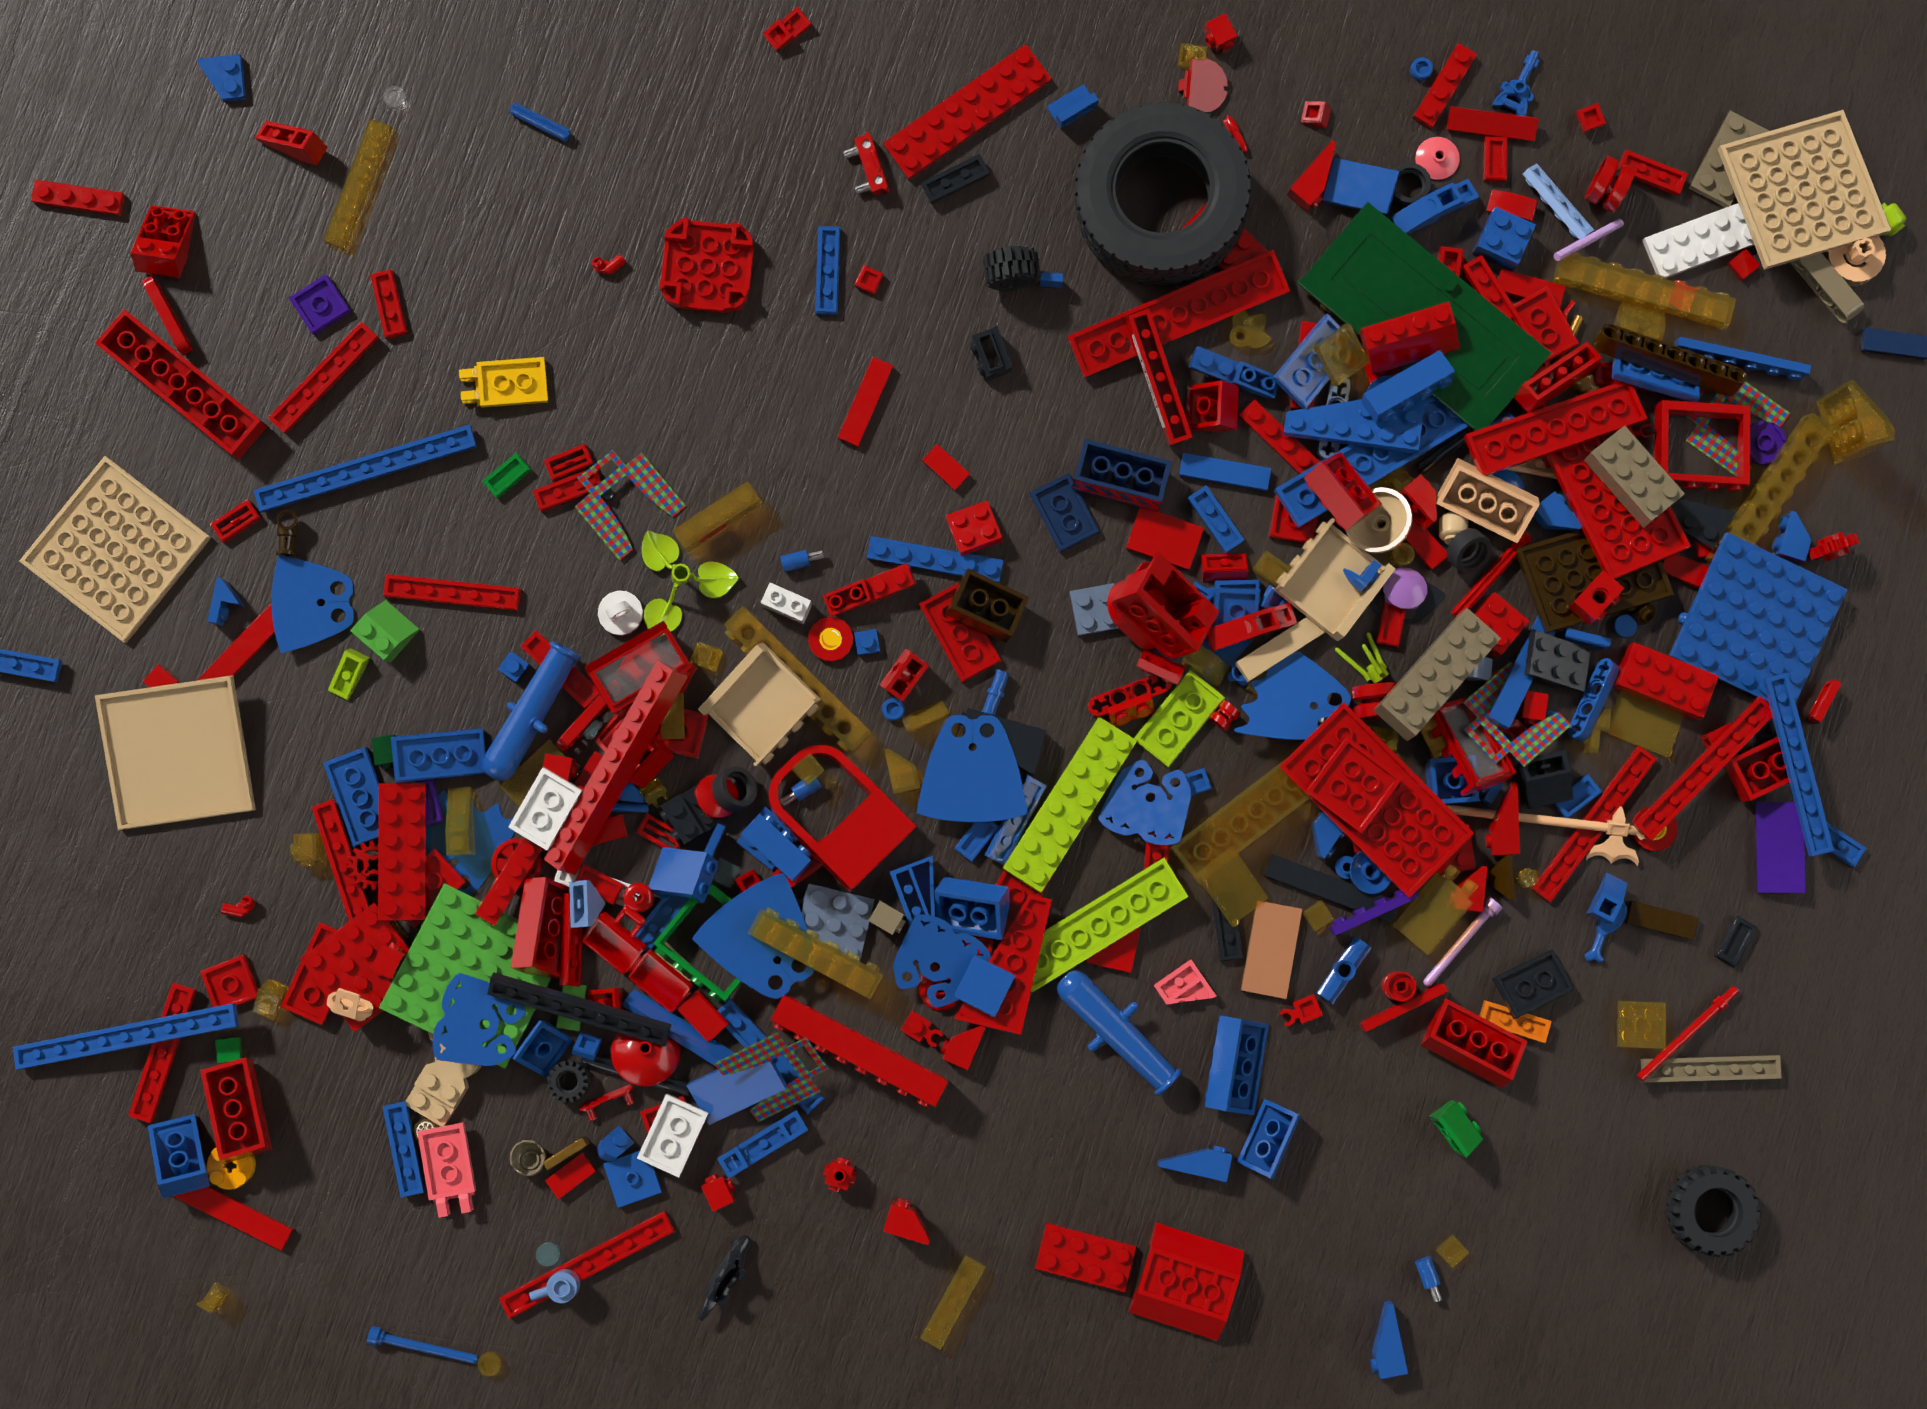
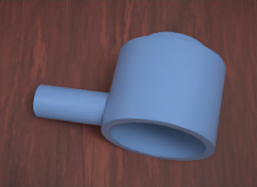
M559 1270L549 1278L546 1287L529 1292L530 1299L535 1301L549 1296L557 1303L568 1302L579 1292L580 1279L572 1270Z

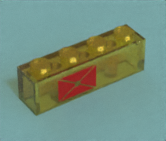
M747 481L672 531L685 551L689 553L762 505V502Z

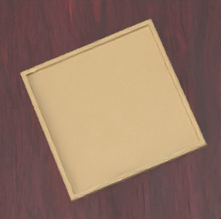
M233 675L95 695L118 830L256 810Z

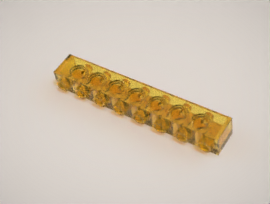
M1814 413L1804 415L1775 456L1773 462L1765 470L1736 512L1724 533H1730L1757 546L1755 543L1767 533L1769 523L1780 514L1782 510L1780 507L1784 501H1787L1793 495L1795 485L1806 476L1807 473L1805 471L1808 466L1818 459L1819 454L1817 453L1831 440L1830 435L1834 428ZM1806 437L1810 439V446L1806 443ZM1794 455L1798 458L1797 464L1793 460ZM1782 473H1784L1786 477L1785 482H1783L1781 479ZM1769 491L1773 493V500L1769 498ZM1757 508L1761 512L1760 519L1756 515ZM1744 527H1747L1749 531L1747 537L1745 536L1743 531ZM1724 533L1722 534L1714 549L1704 559L1710 564L1724 536Z
M744 606L724 624L727 629L725 634L733 642L738 640L742 643L741 649L746 655L757 644L764 642L770 646L771 650L781 660L786 661L787 666L797 676L802 677L803 682L812 691L819 694L821 699L817 704L819 708L810 718L813 720L818 718L823 723L821 728L829 736L834 734L839 739L837 744L845 752L850 750L854 753L872 735V732ZM753 629L755 632L753 638L744 639L742 636L744 630ZM826 707H832L835 710L832 718L827 719L822 716V712ZM840 724H850V732L848 734L839 733L838 727Z

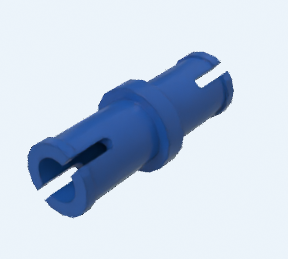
M996 669L991 688L987 690L989 694L982 712L996 716L1000 700L1005 695L1003 691L1010 676L1009 673Z

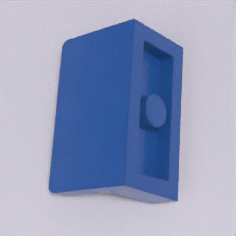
M1081 85L1049 104L1047 110L1058 127L1062 129L1097 108L1099 99L1095 93L1090 94L1085 85Z

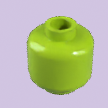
M1883 203L1882 208L1891 231L1882 236L1889 235L1891 237L1905 227L1906 216L1897 204L1892 203L1887 206L1886 203Z

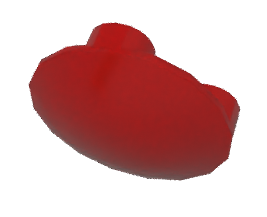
M716 774L706 776L694 790L698 805L710 819H715L716 817L723 818L733 813L723 809L714 799L712 783L717 776ZM727 778L726 787L729 794L734 799L739 800L736 786Z

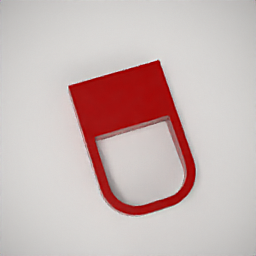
M813 745L802 749L775 774L770 784L768 794L769 805L775 817L849 892L916 828V825L841 751L831 746ZM813 756H824L835 761L869 796L821 843H818L782 808L778 800V788L782 780L802 761Z

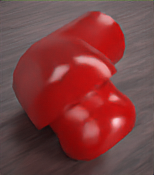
M620 254L611 261L602 260L600 257L592 260L593 269L597 273L608 275L613 274L626 263Z

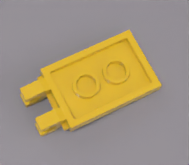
M544 357L476 362L477 366H474V368L459 370L461 382L475 381L476 390L461 391V401L463 404L477 402V406L485 408L548 403Z

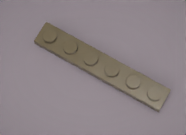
M1780 1055L1668 1058L1643 1082L1782 1079ZM1641 1059V1070L1653 1059Z

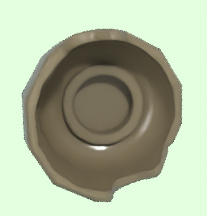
M522 1140L515 1144L510 1152V1164L514 1170L522 1176H534L542 1171L543 1163L546 1160V1152L543 1147L533 1140Z

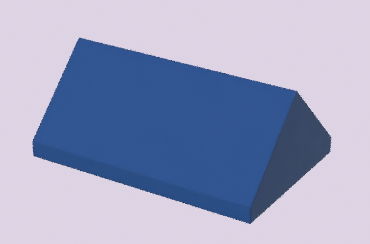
M1264 1099L1237 1162L1270 1179H1274L1301 1115Z

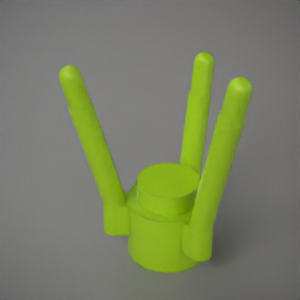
M1369 632L1366 633V636L1377 660H1375L1368 647L1363 644L1362 648L1371 662L1366 667L1368 672L1339 648H1335V651L1361 673L1366 681L1372 680L1373 683H1377L1389 675L1386 670L1387 666L1383 662Z

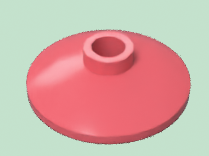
M1432 137L1422 142L1418 147L1415 161L1416 164L1421 165L1427 170L1432 180H1444L1453 175L1457 170L1460 156L1458 149L1450 140L1443 137ZM1441 153L1443 158L1438 159L1435 154Z

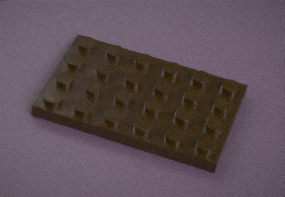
M1577 530L1517 548L1515 552L1544 633L1547 634L1584 623L1568 607L1603 570L1583 530ZM1660 560L1615 579L1624 587L1619 594L1622 598L1613 607L1609 604L1605 609L1607 612L1605 616L1672 597L1674 593L1662 561ZM1594 595V600L1602 604L1601 597Z

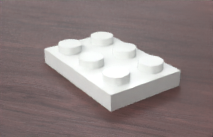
M542 767L511 821L509 828L545 850H549L583 790Z
M666 1094L637 1159L676 1177H680L709 1113Z

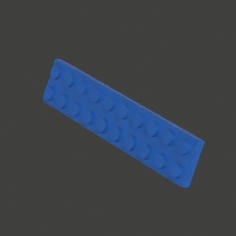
M1431 396L1425 400L1418 454L1348 445L1335 454L1341 452L1365 483L1370 486L1470 426L1435 397ZM1320 463L1274 490L1297 528L1328 511L1322 505L1321 499L1317 494L1309 489L1304 479Z

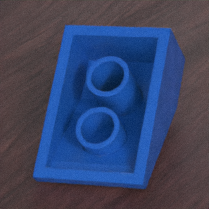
M195 1114L149 1125L148 1131L156 1178L162 1199L210 1187Z

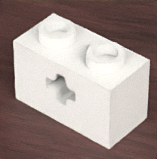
M769 583L761 600L762 607L801 624H804L813 605L811 600L773 583Z

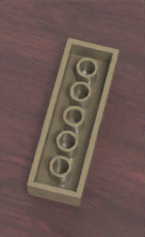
M1468 608L1464 609L1373 711L1406 741H1409L1418 734L1501 638Z

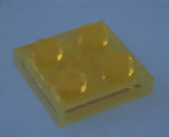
M1350 323L1344 324L1314 347L1333 386L1340 385L1368 364L1367 356Z
M1618 1001L1617 1047L1665 1049L1666 1003Z

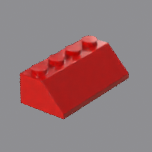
M1449 302L1367 326L1360 331V337L1372 376L1422 361L1439 350L1445 354L1460 349L1456 322Z
M547 877L525 879L511 962L512 969L525 974L560 979L563 893H570V887Z
M1445 998L1429 1023L1420 1045L1503 1088L1513 1080L1527 1041Z

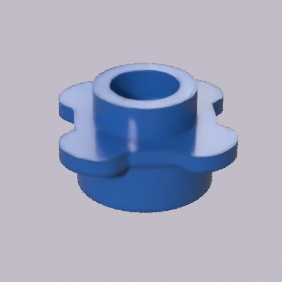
M1235 660L1231 663L1232 669L1227 674V679L1230 682L1236 681L1241 686H1246L1248 682L1243 675H1238L1240 670L1235 664L1238 660Z

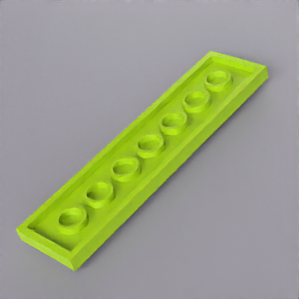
M1098 717L1002 869L1041 893L1137 740L1101 717Z
M1162 858L1045 930L1031 992L1036 991L1188 897L1187 893L1165 858Z

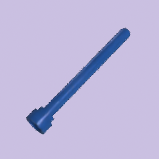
M376 1326L371 1327L367 1338V1345L377 1346L385 1343L476 1364L479 1361V1357L476 1354L385 1334L386 1331H382V1328Z

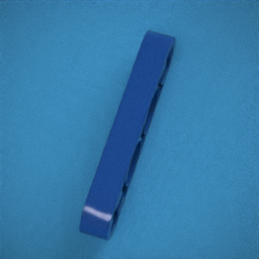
M1605 658L1597 664L1570 723L1571 726L1568 728V734L1578 742L1587 740L1591 735L1618 675L1619 666L1612 660ZM1602 686L1600 692L1595 695L1596 688ZM1592 706L1591 712L1585 715L1587 708Z

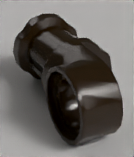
M283 510L277 516L279 545L276 555H297L295 551V538L298 537V517L292 510ZM284 515L294 517V523L291 526L282 525L281 518Z

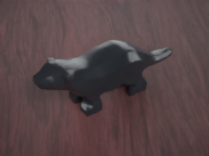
M743 1235L731 1242V1250L726 1254L708 1282L705 1302L698 1316L699 1320L703 1321L717 1304L724 1307L730 1299L728 1294L737 1279L741 1281L747 1273L743 1268L746 1254H748L750 1248V1237Z

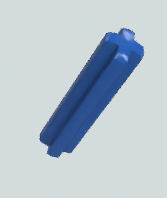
M518 103L512 104L509 111L511 115L564 142L569 140L571 136L569 129Z

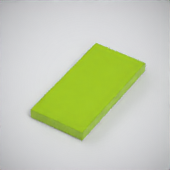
M1189 670L1134 739L1168 768L1225 697L1192 670Z

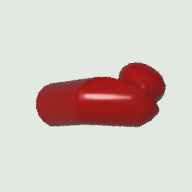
M251 896L242 897L243 900L237 905L224 903L221 908V914L242 918L254 909L255 901Z

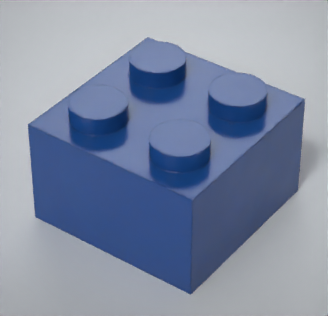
M1495 207L1489 214L1472 254L1476 256L1482 255L1485 260L1513 271L1522 258L1536 224Z
M1466 756L1477 776L1476 757ZM1454 757L1434 758L1425 761L1427 786L1446 805L1480 801L1479 791L1465 796L1461 795L1460 792L1469 784L1464 775L1458 778L1453 777L1452 770L1458 765Z

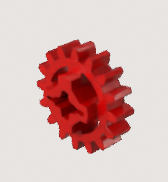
M1840 532L1818 540V546L1811 548L1808 553L1811 560L1823 557L1824 562L1851 553L1850 547L1860 544L1856 533L1845 536L1844 532Z
M370 841L368 847L361 843V850L353 849V853L356 856L348 857L352 864L347 865L346 868L353 871L349 874V878H356L354 885L362 883V890L370 886L371 891H374L376 885H378V880L369 881L366 878L368 876H376L378 878V862L376 865L377 871L372 869L368 873L365 872L369 867V863H373L378 859V855L369 856L365 852H378V846H374V842ZM358 860L362 864V871L360 873L357 870Z

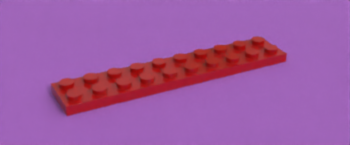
M1271 250L1068 335L1067 338L1085 378L1138 355L1126 321V317L1150 309L1161 344L1164 345L1288 293L1290 289L1274 250Z

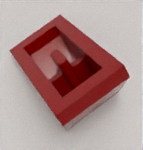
M623 988L587 990V1000L624 1010L622 1007Z

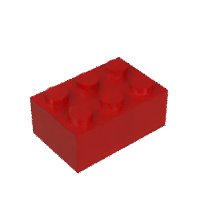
M1778 736L1736 754L1724 766L1742 802L1751 801L1789 783Z

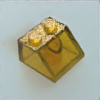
M1621 301L1615 325L1662 341L1666 328L1665 312Z

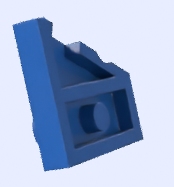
M240 54L197 59L200 67L224 102L246 99L243 61Z

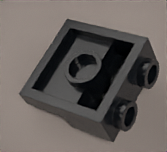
M698 784L661 805L663 811L660 812V815L666 824L671 822L675 829L671 833L678 843L683 842L685 846L715 828L718 823L722 824L724 822L722 818H708L700 808L694 794Z

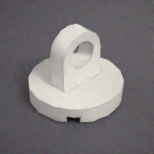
M618 590L609 593L602 599L598 608V618L606 631L614 635L624 636L633 633L639 628L644 611L641 602L635 595L627 591Z

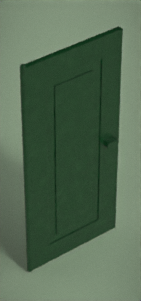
M1369 202L1364 205L1305 276L1297 280L1299 286L1359 335L1364 327L1449 302L1456 322L1460 349L1443 354L1455 370L1452 383L1444 389L1438 388L1434 390L1432 396L1474 431L1489 427L1518 393L1522 384L1532 377L1551 354L1549 350ZM1418 362L1402 366L1399 368L1402 371H1404Z

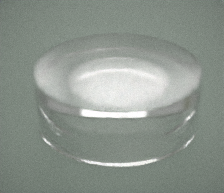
M390 86L384 91L383 99L389 108L397 110L404 107L407 102V96L401 87Z

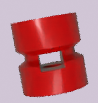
M1393 971L1383 978L1381 989L1383 994L1392 1001H1407L1416 992V982L1406 972Z

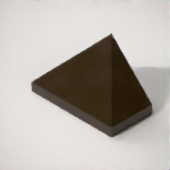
M1512 854L1502 855L1488 871L1486 877V884L1506 901L1516 900Z

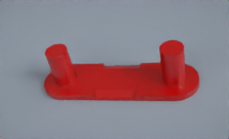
M627 1085L582 1104L579 1110L585 1111L589 1120L593 1121L597 1118L593 1108L610 1099L623 1095L626 1104L631 1105L634 1103L630 1093L633 1090V1086Z

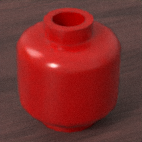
M644 883L631 884L624 893L625 905L635 912L649 910L655 901V894L649 888V885Z

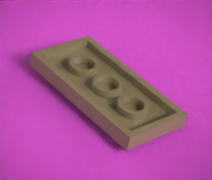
M1730 110L1696 172L1689 189L1725 208L1729 207L1735 198V193L1719 155V146L1765 133L1769 130Z

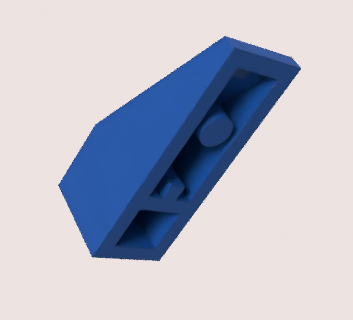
M1214 1145L1213 1149L1205 1148L1158 1160L1157 1165L1166 1169L1227 1182L1232 1154L1227 1152L1228 1148Z
M1391 1301L1384 1302L1372 1349L1373 1359H1370L1373 1374L1376 1373L1380 1379L1408 1374L1395 1309Z

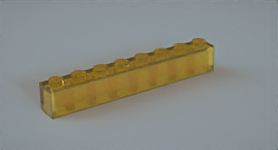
M1578 252L1557 261L1552 280L1553 283L1722 330L1731 322L1736 299L1731 298L1727 293H1713L1705 287L1688 286L1686 282L1680 280L1673 282L1666 280L1662 275L1644 274V271L1633 268L1630 270L1623 268L1619 263L1608 264L1601 262V259L1597 257L1586 258L1579 256Z

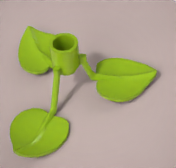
M647 531L642 542L644 563L649 569L657 572L664 569L665 566L668 569H672L671 579L674 583L668 603L664 599L658 598L646 605L644 621L647 628L650 629L663 620L670 632L679 626L682 619V611L678 606L672 605L678 586L687 584L689 578L700 582L699 590L703 595L715 599L724 596L738 581V575L731 568L718 562H706L700 565L698 568L699 577H696L694 573H690V569L685 564L670 565V563H674L678 559V544L669 536Z

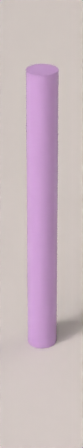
M1619 218L1554 253V259L1560 261L1624 225L1623 220Z

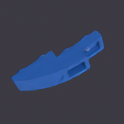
M1469 179L1457 184L1452 182L1410 204L1393 215L1390 220L1406 234H1410L1437 222L1441 216L1477 201L1479 195Z
M1200 346L1195 348L1189 369L1204 374L1207 379L1213 381L1222 380L1238 385L1241 391L1266 398H1275L1279 385L1272 379L1274 374L1242 361L1238 363Z

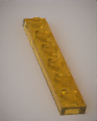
M373 119L369 120L323 240L325 243L344 250L347 249L393 128L390 125Z

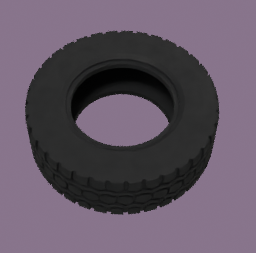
M1156 102L1154 105L1152 103L1143 104L1139 108L1136 106L1128 109L1126 113L1122 112L1116 115L1113 121L1110 119L1101 127L1102 130L1099 129L1091 139L1092 141H1089L1084 154H1082L1075 178L1077 222L1086 244L1090 250H1093L1092 253L1099 261L1102 260V263L1111 271L1115 270L1114 273L1123 278L1126 276L1130 281L1136 283L1140 281L1142 284L1151 286L1153 284H1157V286H1168L1170 283L1172 285L1182 284L1185 280L1189 282L1197 279L1198 275L1201 277L1210 272L1211 268L1214 269L1222 262V259L1229 255L1232 248L1238 242L1246 223L1251 196L1249 167L1243 151H1240L1241 147L1237 140L1233 139L1232 133L1226 127L1223 128V124L1214 117L1213 119L1210 118L1211 116L1202 110L1199 112L1197 108L1188 105L1184 107L1180 103L1173 102L1171 104H1167V102ZM1165 157L1179 160L1193 168L1205 184L1208 202L1203 212L1190 225L1180 230L1158 233L1142 229L1125 216L1118 204L1116 192L1122 178L1135 165L1152 158Z

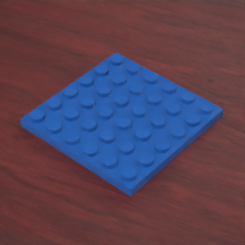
M1724 533L1669 656L1718 675V680L1752 696H1761L1767 702L1768 698L1763 678L1788 673L1796 703L1847 589L1737 536Z

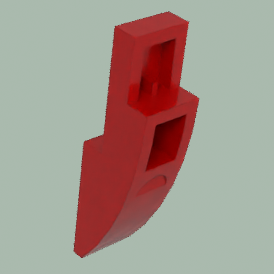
M905 563L871 578L859 580L823 595V598L832 617L898 594L899 591L917 584L910 565Z
M1288 602L1211 627L1206 637L1213 652L1297 624L1291 604Z

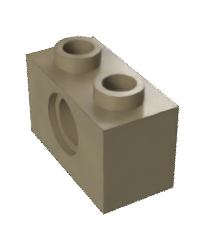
M881 901L869 919V922L892 935L895 932L900 933L906 923L903 920L904 914Z

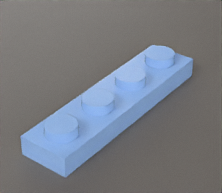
M1538 164L1529 167L1523 173L1528 185L1535 188L1540 194L1541 200L1551 206L1555 211V216L1569 227V232L1572 236L1580 240L1594 231Z

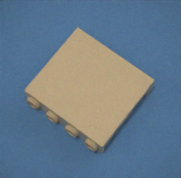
M1332 518L1327 523L1323 521L1315 530L1318 533L1314 539L1310 538L1304 544L1302 549L1305 551L1301 556L1296 555L1289 564L1292 567L1288 573L1284 571L1276 582L1279 585L1274 591L1332 638L1339 641L1345 637L1395 571V568L1389 563L1385 566L1382 565L1377 571L1380 575L1373 584L1368 583L1361 592L1350 584L1343 569L1345 568L1361 575L1369 563L1377 560L1366 551L1355 546L1349 537L1332 525L1335 521Z
M763 642L757 644L698 710L703 715L709 714L756 760L754 765L758 766L762 763L766 765L774 757L772 752L777 747L781 749L789 741L787 736L792 731L794 733L803 726L802 720L807 715L810 717L819 708L817 704L821 699Z

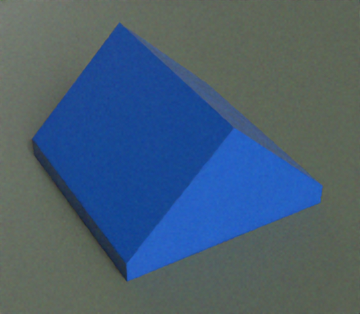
M542 1019L538 1021L513 1056V1059L540 1075L547 1077L573 1039L547 1020Z

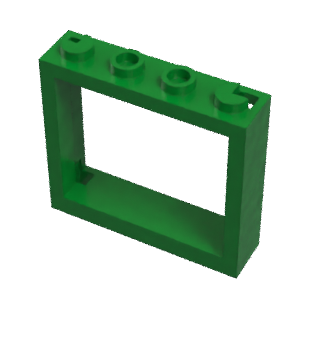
M711 883L708 895L722 906L732 900ZM690 898L653 943L657 947L655 952L664 959L667 957L671 958L675 962L672 966L682 974L687 971L693 976L690 979L700 988L703 985L711 990L708 994L717 1002H720L722 999L726 1003L742 981L735 978L726 991L723 992L665 945V942L697 905L698 901Z

